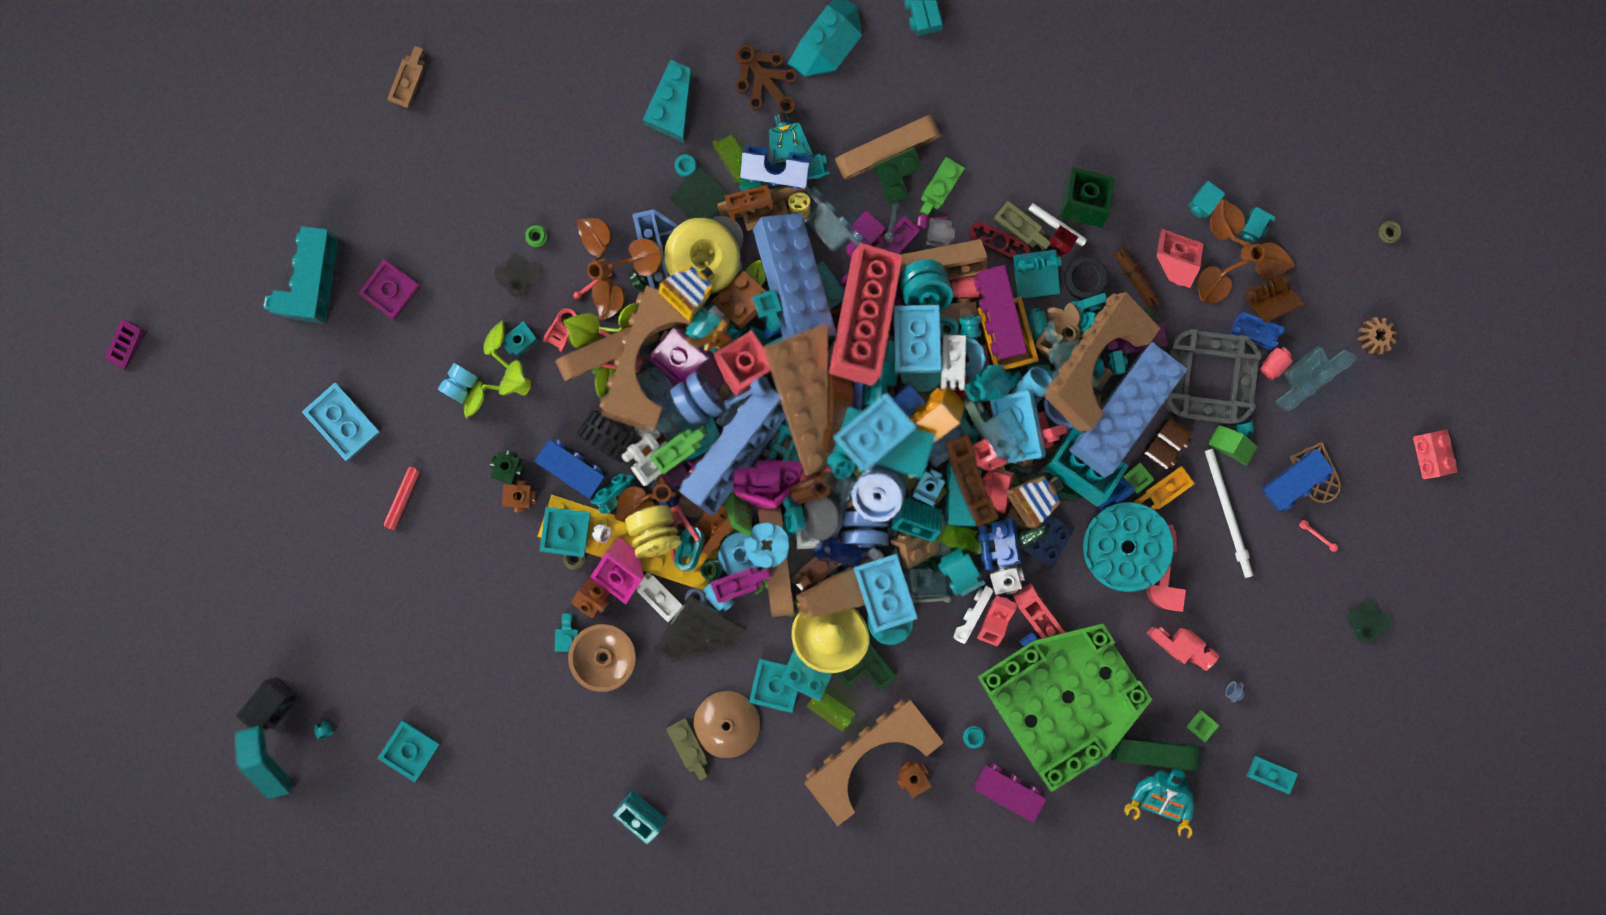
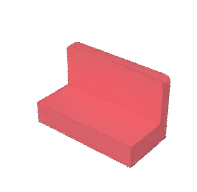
M1000 468L988 471L982 481L987 495L992 499L995 510L1005 514L1009 509L1010 502L1005 492L1012 488L1014 473Z

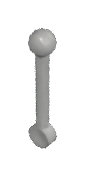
M945 594L943 597L917 599L911 597L912 603L936 601L949 603L951 596Z

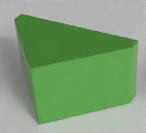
M1220 425L1217 426L1208 443L1209 446L1245 466L1248 465L1258 447L1244 434Z

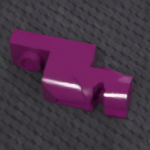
M756 460L755 468L734 469L733 493H745L746 491L750 493H779V485H793L800 482L801 461Z

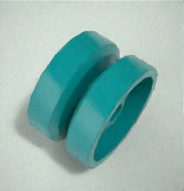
M933 259L915 261L906 266L900 274L899 283L906 306L939 305L940 313L951 303L953 292L946 268L941 262Z

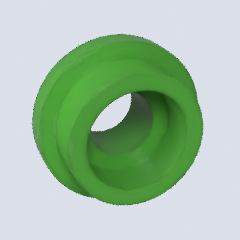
M539 225L529 227L525 233V239L532 247L543 246L548 238L546 230ZM535 233L541 235L539 240L533 239Z

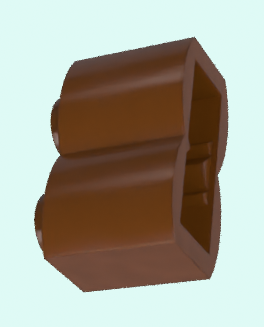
M1167 418L1142 454L1162 469L1172 468L1179 459L1177 456L1181 448L1185 450L1192 439L1189 437L1192 432L1172 418Z

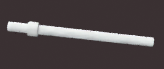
M1206 450V458L1237 551L1235 553L1237 562L1240 561L1245 578L1254 576L1249 562L1250 555L1248 549L1245 550L1214 450Z

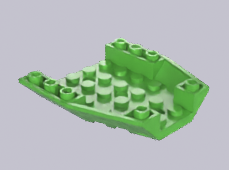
M1104 624L1034 640L978 676L988 697L1051 792L1107 757L1152 700L1141 681L1136 680L1114 646L1115 641ZM1104 666L1111 670V676L1108 679H1102L1099 675L1100 669ZM1067 690L1074 694V699L1071 703H1065L1062 700V694ZM1032 714L1036 717L1037 723L1034 727H1027L1025 725V718Z

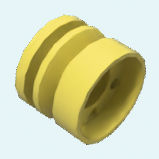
M661 505L647 508L625 519L629 535L639 536L632 541L633 547L637 548L635 550L636 558L659 556L681 544L680 537L675 536L678 534L677 528H666L674 522L670 506Z

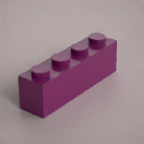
M1005 265L978 271L976 274L977 278H974L976 291H980L982 296L979 304L982 313L986 312L988 321L985 322L987 334L992 336L993 343H990L993 357L997 356V360L1000 361L1024 355L1027 351Z

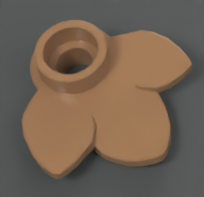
M1068 303L1064 310L1057 307L1047 308L1049 329L1062 335L1069 344L1077 342L1081 337V330L1078 326L1080 313L1076 306ZM1068 329L1073 330V336L1068 334Z

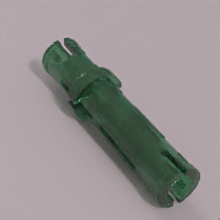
M1043 522L1037 527L1027 531L1023 530L1019 533L1020 551L1026 547H1032L1034 542L1049 534V530ZM993 561V566H997V561Z

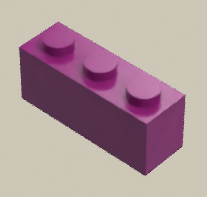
M994 763L991 766L985 764L972 786L974 790L1034 823L1046 801V798L1042 796L1043 791L1033 785L1030 788L1022 784L1024 780L1013 774L1010 777L1003 774L1004 769Z

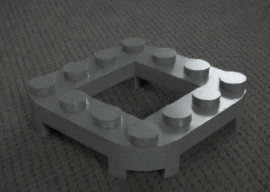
M1191 329L1176 336L1170 345L1169 355L1187 368V371L1166 398L1165 405L1167 410L1179 418L1222 424H1236L1247 419L1254 412L1256 406L1254 398L1258 363L1261 360V352L1255 343L1244 335L1235 336L1197 331L1198 329ZM1193 353L1235 359L1230 401L1188 395Z

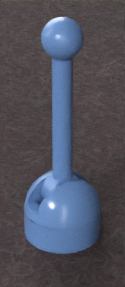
M763 376L754 379L750 385V390L730 401L725 400L723 407L729 409L732 404L751 394L763 396L769 393V382Z

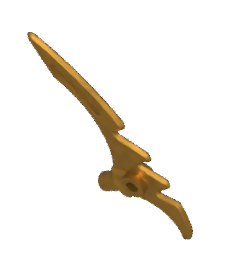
M721 319L718 326L713 328L704 337L692 338L688 336L686 338L687 343L694 348H700L706 344L705 352L718 346L717 352L735 340L730 338L725 332L729 325V322L725 319ZM759 341L762 346L768 344L766 342Z

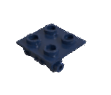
M1049 514L1039 526L1031 527L1029 531H1026L1027 535L1023 542H1020V550L1053 568L1074 529Z

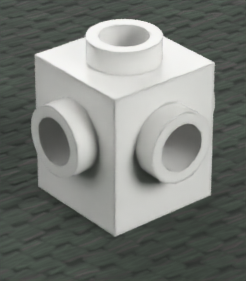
M1017 564L1004 568L994 566V569L990 571L996 595L1002 593L1014 594L1019 591L1018 589H1022V581L1025 580L1022 567L1018 568Z

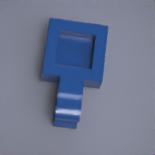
M1121 477L1108 500L1099 505V510H1105V508L1112 506L1114 502L1117 504L1122 503L1135 492L1134 487Z

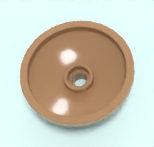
M598 624L584 629L575 637L569 649L568 662L572 675L582 686L593 691L606 692L620 687L629 679L635 667L636 652L631 639L621 629L612 625ZM601 653L607 654L608 659L606 661L600 659Z
M720 691L710 695L700 704L694 717V733L703 749L720 758H733L744 754L754 745L760 731V717L755 705L749 703L750 699L738 692ZM724 722L730 723L731 728L729 730L723 729L722 724Z

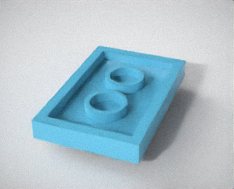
M939 305L894 306L896 374L941 372Z
M336 382L302 411L347 462L381 433Z
M1033 390L1008 394L1002 399L990 400L998 444L1004 447L1008 463L1045 457L1046 454Z
M885 393L834 436V440L859 469L865 473L912 433L916 426Z
M897 554L853 568L874 633L918 619Z

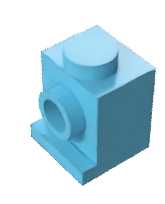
M930 469V471L924 470L922 479L918 480L912 492L913 497L933 506L945 483V480L941 478L943 474L933 469ZM928 483L934 484V488L932 490L926 489V485Z

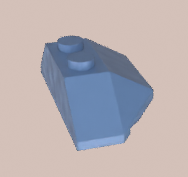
M655 209L632 215L638 239H650L657 243L662 250V260L659 269L654 274L647 276L649 286L659 290L661 282L670 277L665 265L664 250L670 234L678 225Z

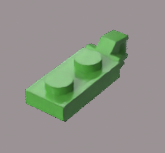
M947 157L944 159L923 193L921 200L925 204L920 210L921 214L929 215L933 207L938 210L943 205L964 171V167Z
M704 426L694 433L691 429L685 430L650 455V457L662 474H664L698 450L702 445L699 440L709 432Z

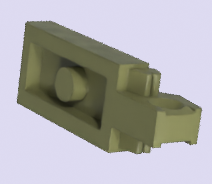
M1009 201L1003 205L993 218L1031 248L1037 246L1042 251H1046L1051 244L1043 236L1045 232L1042 230V227Z
M687 718L667 727L666 730L688 771H695L699 781L708 777L704 765L708 764L706 755Z

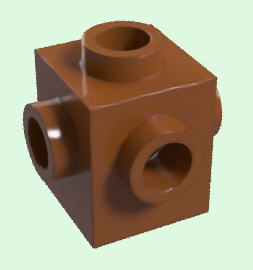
M514 481V485L503 484L502 507L513 508L512 512L526 513V508H532V504H536L537 492L533 491V486H527L528 481ZM520 493L522 494L521 500L518 499Z
M588 577L577 591L571 604L593 618L597 612L602 613L608 606L609 602L606 599L610 592Z
M908 761L899 767L900 771L897 773L900 778L896 781L903 792L908 790L912 799L932 787L926 778L930 774L923 764L919 766L916 761L913 763ZM912 775H916L914 780H910Z

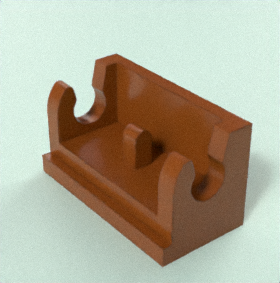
M767 184L724 196L731 223L736 222L734 214L752 211L767 205L770 213L774 212Z

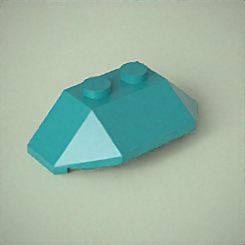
M833 0L803 36L788 65L804 77L836 71L862 37L858 7L849 0Z

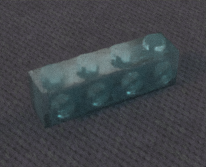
M653 366L636 376L643 394L651 402L662 407L657 428L663 433L668 442L685 430L691 429L693 433L698 430L686 420L676 406L670 392L673 386L664 372L658 367ZM706 435L699 440L700 443L707 439Z

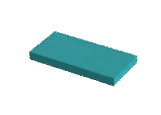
M848 407L840 431L863 412ZM915 429L876 462L875 465L922 479L935 435ZM836 442L834 451L847 455Z

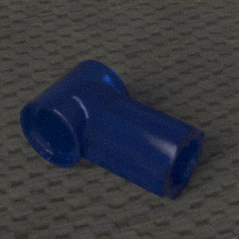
M833 538L821 541L814 547V555L819 561H832L857 567L862 558L861 547L841 543ZM825 545L830 549L829 555L824 551Z

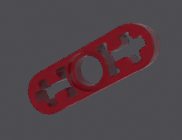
M975 223L969 231L971 241L981 239L985 248L1013 261V255H1016V251L1010 249L1009 253L1005 252L1010 241L1013 242L1011 247L1017 249L1021 246L1024 253H1030V248L1024 241L985 223ZM982 228L983 234L989 236L990 232L994 234L991 236L988 244L985 242L987 240L986 237L976 238V233L973 231ZM1000 236L1004 238L1005 246L1003 248L994 246L993 239Z

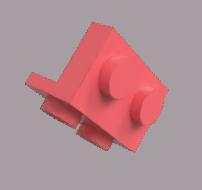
M1448 429L1413 437L1423 479L1458 472Z

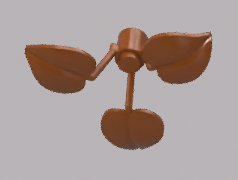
M1225 199L1220 200L1212 211L1210 218L1211 231L1219 240H1225L1230 237L1231 240L1244 245L1240 254L1242 261L1222 272L1215 266L1207 267L1200 272L1197 287L1200 300L1205 304L1219 302L1230 293L1232 281L1225 274L1242 265L1256 262L1255 268L1257 273L1266 280H1272L1295 266L1290 256L1274 243L1250 245L1249 241L1245 242L1236 238L1234 235L1240 234L1244 228L1245 218L1238 207Z
M598 218L577 219V225L581 240L589 253L595 256L598 255L587 267L589 277L593 280H599L592 289L593 301L597 308L599 319H608L616 315L622 309L625 302L623 288L618 284H613L612 279L606 278L611 274L613 267L633 262L637 273L642 276L652 275L659 269L662 260V250L657 243L650 239H637L629 246L632 258L611 264L608 260L601 259L607 251L605 245H608L611 241V231L607 223Z
M656 425L655 429L660 433V437L656 439L659 445L664 441L670 442L675 438L663 426ZM648 446L642 450L643 455L646 456L651 452ZM661 473L659 475V482L654 486L653 494L646 495L645 490L638 486L626 488L618 499L615 518L625 522V519L632 514L655 507L654 502L650 498L656 499L659 502H665L670 497L682 495L679 499V505L686 516L698 518L705 511L680 491L673 492L670 483L664 481V474Z

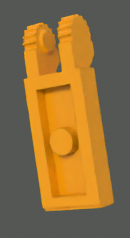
M1179 466L1147 489L1143 495L1132 503L1142 504L1143 501L1150 498L1153 505L1149 508L1155 511L1165 506L1195 483L1183 466Z

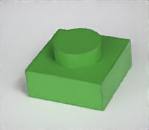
M1138 463L1122 476L1134 487L1135 494H1138L1154 481L1153 477L1141 463Z
M1200 710L1186 728L1203 742H1206L1219 725Z

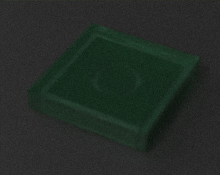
M699 166L669 199L690 219H711L719 211L717 204L724 202V196L729 194Z

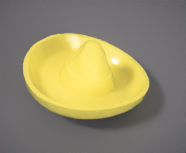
M692 218L682 222L670 234L664 250L665 265L670 276L689 265L693 266L698 272L705 267H709L715 275L709 281L713 286L711 294L725 289L739 272L741 256L736 239L725 226L712 219Z
M855 608L817 617L805 616L799 611L792 627V641L798 657L805 665L823 673H838L854 667L861 661L869 646V632L863 617Z

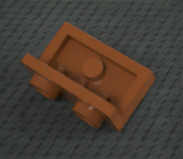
M724 505L720 507L714 517L704 512L692 526L704 533L705 541L701 551L708 556L720 546L724 536L734 529L731 526Z

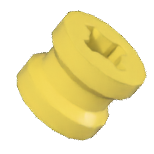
M802 192L792 194L788 199L789 214L802 213L803 220L807 219L811 213L809 196Z

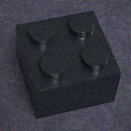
M278 677L265 680L236 717L249 728L261 726L263 731L267 732L270 728L274 729L282 720L280 718L281 714L293 707L296 703L294 698L298 694Z

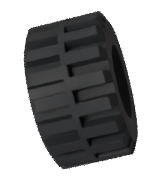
M591 410L577 431L580 438L619 463L625 462L622 454L627 451V448L639 441L635 435L611 419L602 416L597 410Z

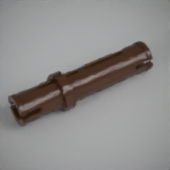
M1126 247L1120 249L1124 258L1119 251L1115 252L1113 255L1124 269V275H1128L1148 308L1154 307L1150 298L1155 305L1159 304L1161 301L1139 270V264L1135 263Z

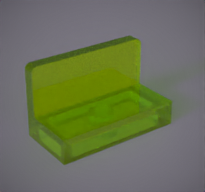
M732 134L719 142L714 140L712 142L713 148L735 184L741 182L743 179L740 178L743 152Z

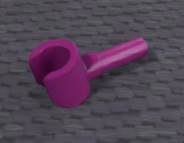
M921 215L917 218L916 226L921 229H928L929 222L947 221V216L930 217L928 215Z

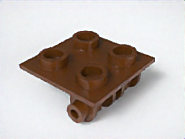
M1280 274L1278 277L1273 278L1272 281L1270 279L1267 280V285L1262 282L1261 285L1249 288V291L1244 296V299L1264 323L1305 306V303L1288 285L1290 279L1287 274L1284 276Z

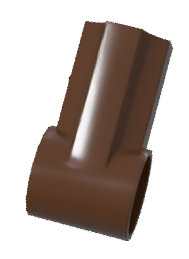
M824 471L817 477L793 484L791 486V496L794 502L796 501L798 504L816 498L824 499L836 488L838 483L837 477L832 472Z

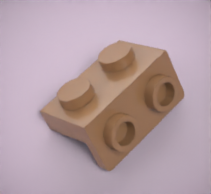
M900 532L898 536L891 539L892 545L900 547L902 566L904 568L910 569L940 552L938 537L934 542Z

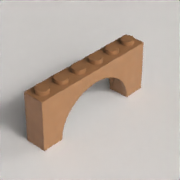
M646 286L644 292H639L636 304L639 305L637 313L632 312L629 325H632L630 333L625 332L621 344L625 346L623 354L618 353L614 366L618 368L616 374H611L607 387L610 388L608 396L603 395L599 408L603 409L602 416L654 433L662 407L651 402L641 391L635 375V361L644 343L654 334L665 329L674 328L675 326L686 329L691 324L692 319L688 321L659 293V290Z
M1127 292L1112 294L1106 300L1105 307L1095 316L1094 323L1084 332L1083 339L1073 348L1072 355L1060 367V373L1049 383L1048 390L1044 394V397L1078 431L1093 430L1104 413L1096 402L1092 387L1094 365L1102 349L1115 338L1124 339L1135 347L1149 345L1160 329Z
M903 698L893 706L895 710L890 714L883 713L876 719L877 724L871 729L869 726L865 727L858 733L860 737L857 740L846 742L841 747L842 751L836 756L831 754L823 761L825 765L818 770L815 767L805 775L807 779L804 780V784L837 826L855 813V809L848 797V780L854 765L867 751L884 743L901 742L916 747L925 756H928L944 743L910 699L905 701Z

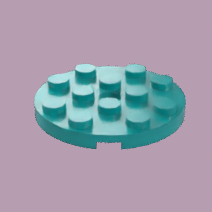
M1125 502L1109 506L1094 517L1084 536L1083 553L1088 568L1102 584L1117 591L1137 592L1153 586L1166 574L1173 560L1174 540L1168 524L1157 512L1142 504ZM1126 541L1134 543L1135 549L1132 553L1127 554L1123 551L1122 546Z

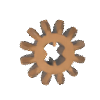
M1377 317L1372 318L1371 322L1365 321L1363 323L1365 328H1359L1358 330L1363 334V336L1357 339L1358 341L1364 340L1361 348L1369 347V354H1373L1376 351L1378 355L1383 354L1384 350L1390 351L1392 349L1390 344L1393 345L1397 342L1392 338V336L1398 333L1397 331H1391L1394 324L1386 325V318H1382L1379 321ZM1377 332L1380 334L1378 340L1375 338Z

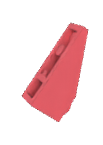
M1029 583L1013 594L1019 609L1042 639L1066 633L1032 583Z

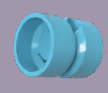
M453 363L447 372L450 378L444 379L438 390L463 404L468 396L466 389L473 388L479 377Z
M1036 366L1032 367L1012 389V394L1033 390L1037 405L1047 392L1048 385L1053 379L1044 369Z

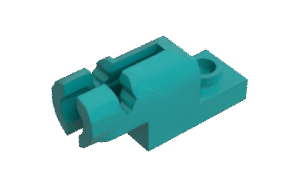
M887 340L880 377L872 386L864 384L862 403L864 406L870 407L887 393V388L897 387L898 374H896L895 341Z
M988 365L965 384V392L975 402L979 399L983 401L1002 399L1022 377L1020 371L1010 372V370L1005 371L1002 365Z

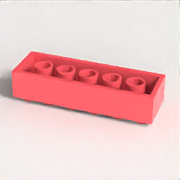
M860 243L852 253L829 374L870 386L880 377L903 255L864 243Z

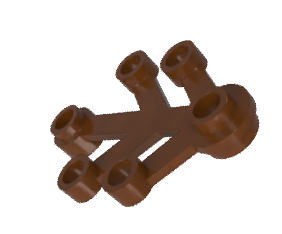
M748 44L739 46L735 52L736 61L740 64L739 80L736 82L737 92L740 94L748 92L749 83L747 76L750 67L755 74L753 94L749 101L750 108L754 111L762 108L761 93L762 85H764L777 101L779 112L791 115L795 111V101L789 96H784L771 79L784 80L787 84H793L797 80L796 72L792 69L787 71L761 68L757 63L770 62L772 66L780 67L783 64L781 53L756 52L755 48ZM744 53H749L750 58L743 59L742 55ZM780 57L781 61L779 63L773 62V58ZM787 74H793L794 79L788 80L786 78ZM739 84H746V88L744 90L739 89ZM754 100H758L760 102V105L754 107L752 105V102ZM784 104H789L791 106V108L787 111L784 110L782 107Z

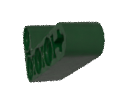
M1122 738L1112 750L1111 760L1197 771L1202 766L1203 745L1190 743L1174 744Z

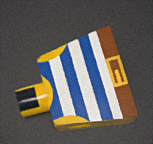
M689 265L663 280L660 284L659 293L690 321L709 298L713 288L709 281L715 275L709 267H705L698 272L693 266Z

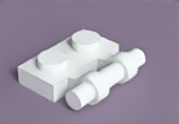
M655 429L654 433L647 432L641 437L642 440L630 445L627 451L622 454V458L626 462L632 458L636 460L637 463L631 469L643 486L648 485L662 473L650 457V455L668 443L664 441L660 445L658 444L656 439L660 437V433L657 429ZM648 446L651 452L644 456L641 451Z

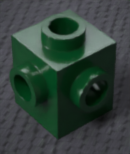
M505 450L504 454L498 452L497 456H493L490 468L492 473L490 478L514 485V481H516L517 477H521L524 464H521L523 459L517 458L518 453ZM508 463L509 468L506 470L505 465Z

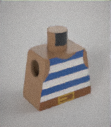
M1044 476L1022 483L1005 493L1026 526L1031 528L1039 526L1060 504V500L1055 493L1063 488V484L1057 477L1047 481Z

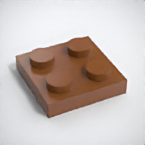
M742 271L712 302L738 328L742 329L758 314L752 297L767 291L745 271Z

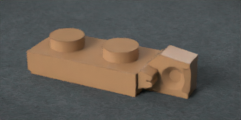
M414 46L411 56L406 55L405 59H402L387 98L389 102L410 109L425 70L426 63L423 62L425 51L422 48Z

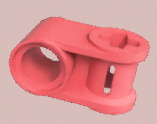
M563 309L558 313L543 338V342L553 344L559 348L560 352H563L570 343L568 329L563 321L564 316L567 314L578 315L571 309Z

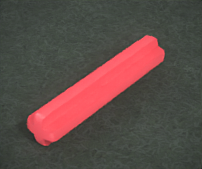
M414 467L408 468L385 519V527L392 530L396 529L420 475V470Z

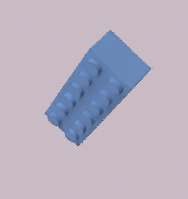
M802 213L761 217L754 226L753 232L769 289H775L782 311L776 314L781 323L783 339L821 324H827L828 345L837 334Z
M1151 342L1142 349L1101 405L1100 409L1104 413L1093 430L1083 431L1069 451L1104 478L1112 474L1187 371V368Z
M772 389L763 396L751 394L747 402L739 407L731 423L724 427L719 439L711 444L706 456L698 461L691 476L683 481L679 491L712 517H714L733 491V470L751 468L779 431L780 424L784 423L786 415L779 394Z

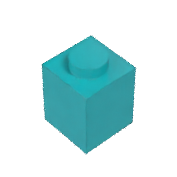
M1207 181L1187 206L1191 208L1190 211L1195 216L1206 218L1212 213L1225 193Z

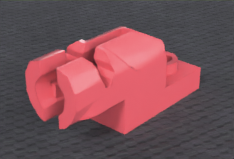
M1151 627L1146 633L1180 663L1185 664L1190 658V662L1198 665L1204 671L1210 669L1220 657L1212 648H1207L1204 651L1206 642L1192 630L1180 628L1171 639H1169L1171 635L1161 627L1159 629Z

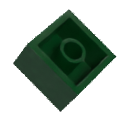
M1072 167L1064 183L1059 217L1102 228L1110 214L1115 178Z

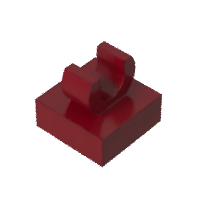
M1060 225L1049 241L1051 243L1049 248L1052 250L1055 246L1060 249V256L1064 255V253L1068 254L1077 241L1078 236Z

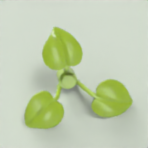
M632 303L621 311L618 320L620 328L618 329L600 327L598 317L592 313L579 314L565 320L564 322L572 345L577 349H581L601 339L600 329L605 332L617 333L632 326L629 325L632 312L637 313L639 305ZM606 367L598 369L595 376V388L600 399H602L603 395L608 396L610 388L607 387L610 375H615L617 369Z
M503 320L496 324L488 333L484 342V353L486 355L492 354L507 368L505 376L499 386L483 385L482 381H477L473 388L469 389L468 396L464 402L466 419L480 408L484 399V391L487 389L499 390L501 395H507L514 391L525 396L531 388V380L523 376L521 362L515 360L509 365L497 354V349L501 346L504 338Z

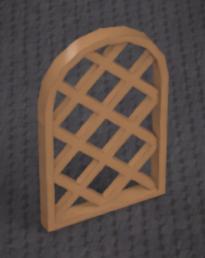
M1323 442L1290 456V460L1294 464L1296 463L1295 460H1299L1296 456L1303 453L1305 456L1310 452L1309 450L1318 447L1319 451L1322 448L1325 455L1324 458L1334 471L1331 472L1330 480L1324 482L1328 484L1326 491L1318 489L1320 485L1318 482L1315 488L1312 487L1314 490L1313 495L1310 493L1308 496L1319 503L1331 502L1338 496L1341 488L1340 479ZM1334 476L1336 478L1337 484L1332 483ZM1331 485L1337 487L1334 495L1329 493ZM1317 492L1324 494L1323 500L1315 498Z

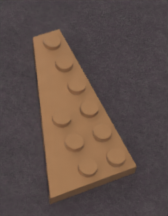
M821 324L764 347L803 471L806 475L828 467V455L823 454L824 432L828 431L827 324Z

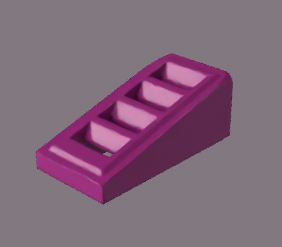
M122 319L105 359L126 370L147 331ZM128 330L134 333L133 337L126 334ZM124 338H126V339L130 340L131 342H130V344L128 345L127 343L123 342L122 340H123ZM121 345L126 348V353L119 350L118 347ZM115 353L123 356V361L115 358Z

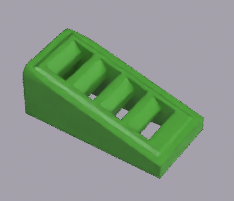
M733 493L724 503L731 526L744 535L750 536L752 534L751 504L744 502Z

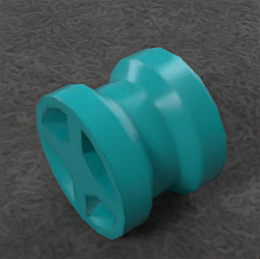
M962 315L959 317V323L961 324L959 335H966V338L982 335L979 328L981 316Z
M834 451L828 457L827 464L835 477L844 479L854 472L855 465L849 456Z

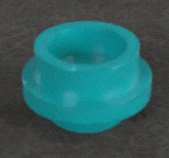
M970 726L963 733V741L969 748H979L985 742V733L980 727Z

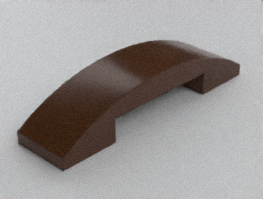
M828 364V387H830L828 431L824 432L823 454L831 455L834 452L836 445L834 436L841 430L848 407L853 408L852 380L829 374L831 364Z
M968 434L946 442L957 484L976 526L979 527L998 519L992 499L987 495L973 456H975Z

